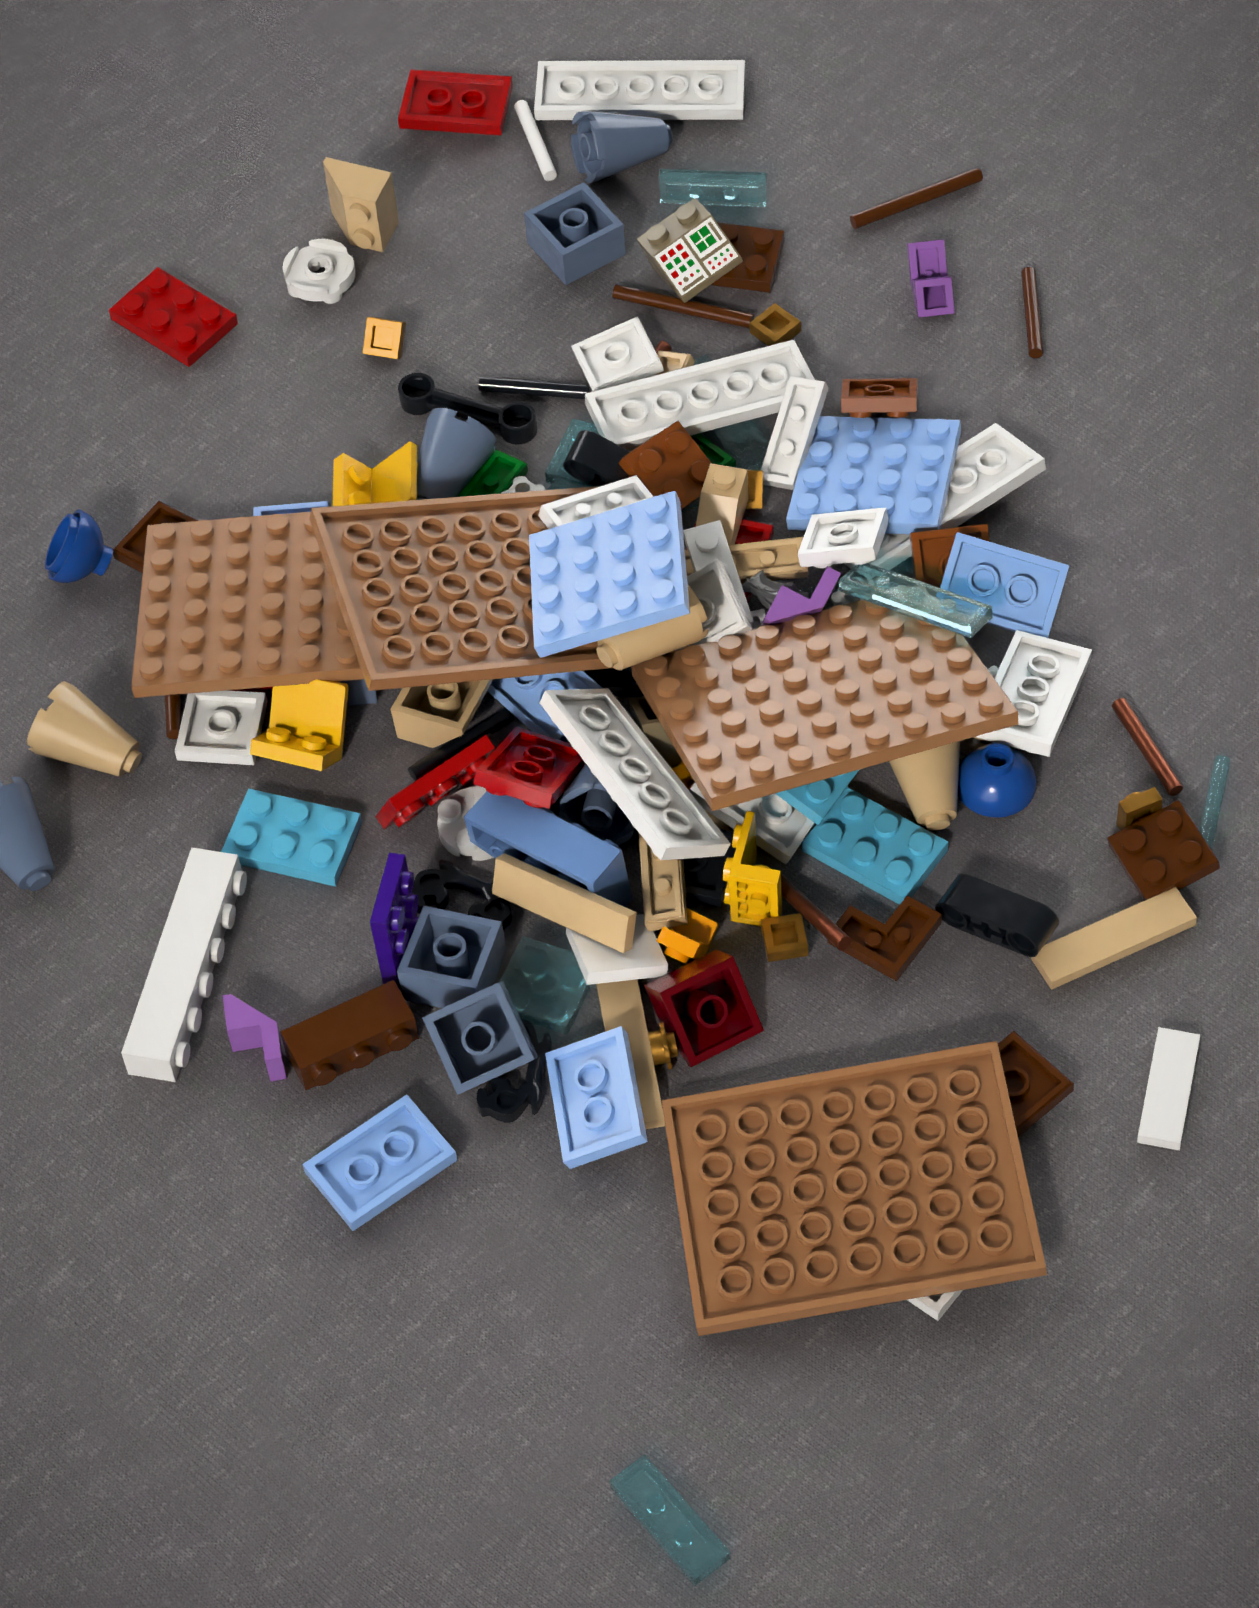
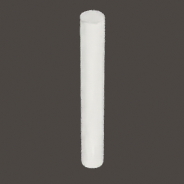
M519 100L514 105L518 118L544 180L552 181L556 178L557 172L527 101Z

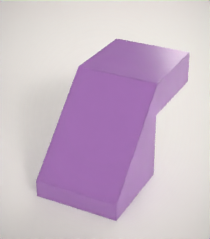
M944 239L906 243L910 282L918 318L954 314L952 280L947 275Z
M827 566L810 599L782 585L761 626L776 625L793 620L800 615H812L822 612L841 573Z
M231 994L223 995L226 1027L232 1051L236 1052L263 1047L270 1082L287 1079L283 1046L277 1022Z

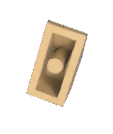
M710 463L701 490L696 526L720 520L728 545L735 544L748 503L747 469Z

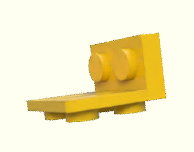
M409 441L372 469L345 453L339 455L334 459L332 506L416 500L417 445Z
M315 679L309 684L273 687L269 728L266 732L251 739L250 754L318 771H323L340 761L343 752L348 685L337 681Z
M746 811L743 824H736L732 840V847L736 848L734 857H727L724 865L723 881L727 882L724 904L730 905L731 921L761 927V919L782 916L781 871L771 869L765 865H755L757 857L755 812Z

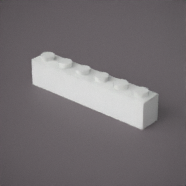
M191 847L121 1052L129 1075L176 1082L180 1068H185L188 1064L190 1057L189 1041L192 1032H197L200 1028L204 997L208 998L212 991V971L215 963H220L223 958L225 949L223 938L226 929H231L234 925L237 896H242L246 888L247 874L242 871L237 854Z

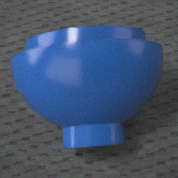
M80 509L76 510L73 514L68 513L58 525L46 554L45 569L48 570V577L55 582L70 583L79 581L90 573L102 576L111 561L113 548L104 545L100 527L91 515Z
M998 743L984 745L970 752L959 766L958 796L966 807L977 814L995 818L1011 816L1027 807L1035 795L1036 775L1033 765L1023 753L1013 747Z

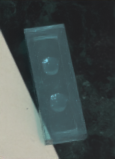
M660 169L659 172L660 203L687 204L696 198L703 205L766 207V173Z
M645 1454L609 1481L610 1488L695 1586L731 1559L730 1551Z

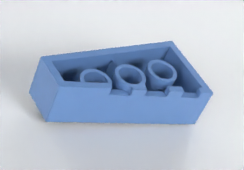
M486 791L464 816L470 842L495 859L505 853L624 907L633 899L623 852L620 847L611 840L606 839L603 841L588 833L580 824L566 822L557 817L548 808L530 807L523 800L508 795H493Z

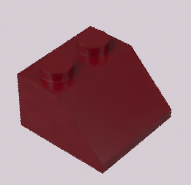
M717 949L644 985L659 1021L663 1022L667 1033L674 1032L677 1049L689 1067H693L764 1031L734 957Z

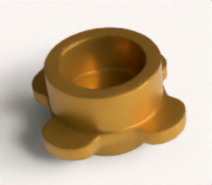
M660 1022V1030L648 1032L654 1065L667 1063L668 1070H672L670 1058L678 1057L674 1032L665 1033L664 1024Z

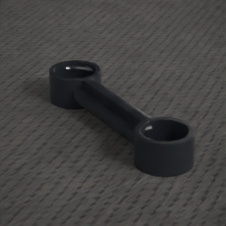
M424 373L409 374L399 382L400 404L402 409L409 414L423 415L435 408L451 409L457 411V417L464 419L471 417L481 424L500 429L502 438L506 442L515 445L528 443L537 434L536 413L533 407L527 403L512 402L503 408L436 389L433 379ZM416 390L428 392L426 395L418 398L407 396L410 392ZM516 419H523L529 422L521 427L507 425Z

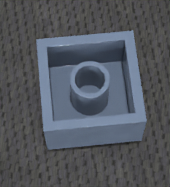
M585 182L524 213L527 243L565 285L626 255L623 223Z
M423 906L397 970L404 999L444 1008L494 985L507 951L502 922Z
M504 981L422 1017L457 1095L538 1058Z

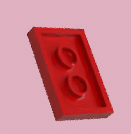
M410 69L398 115L399 129L501 136L513 89L512 76Z
M159 267L153 270L109 309L111 320L188 367L193 365L238 324L235 313Z
M516 726L476 769L473 784L485 788L493 795H508L523 800L530 807H545L549 809L571 784L585 765V762L570 743Z
M487 735L483 736L389 798L375 816L384 830L394 823L398 828L404 826L418 815V811L425 807L424 803L428 802L430 807L446 798L450 794L449 791L458 785L457 781H460L462 786L475 778L476 769L495 749L494 745Z

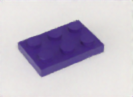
M389 852L371 915L370 926L382 982L385 984L394 980L400 990L397 970L419 918L417 917L418 895H414L412 892L414 873L408 871L405 854Z

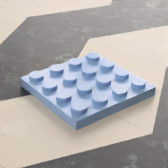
M820 416L809 453L797 474L786 517L788 530L806 531L810 518L814 514L885 507L889 518L885 534H910L939 530L961 435L960 420Z
M676 491L654 496L529 535L534 649L540 658L690 614L681 502Z

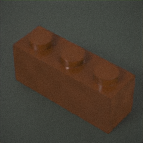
M394 980L280 1031L285 1053L305 1090L329 1084L337 1076L354 1068L366 1067L374 1059L391 1051H400L408 1047L411 1042L419 1039L415 1017Z

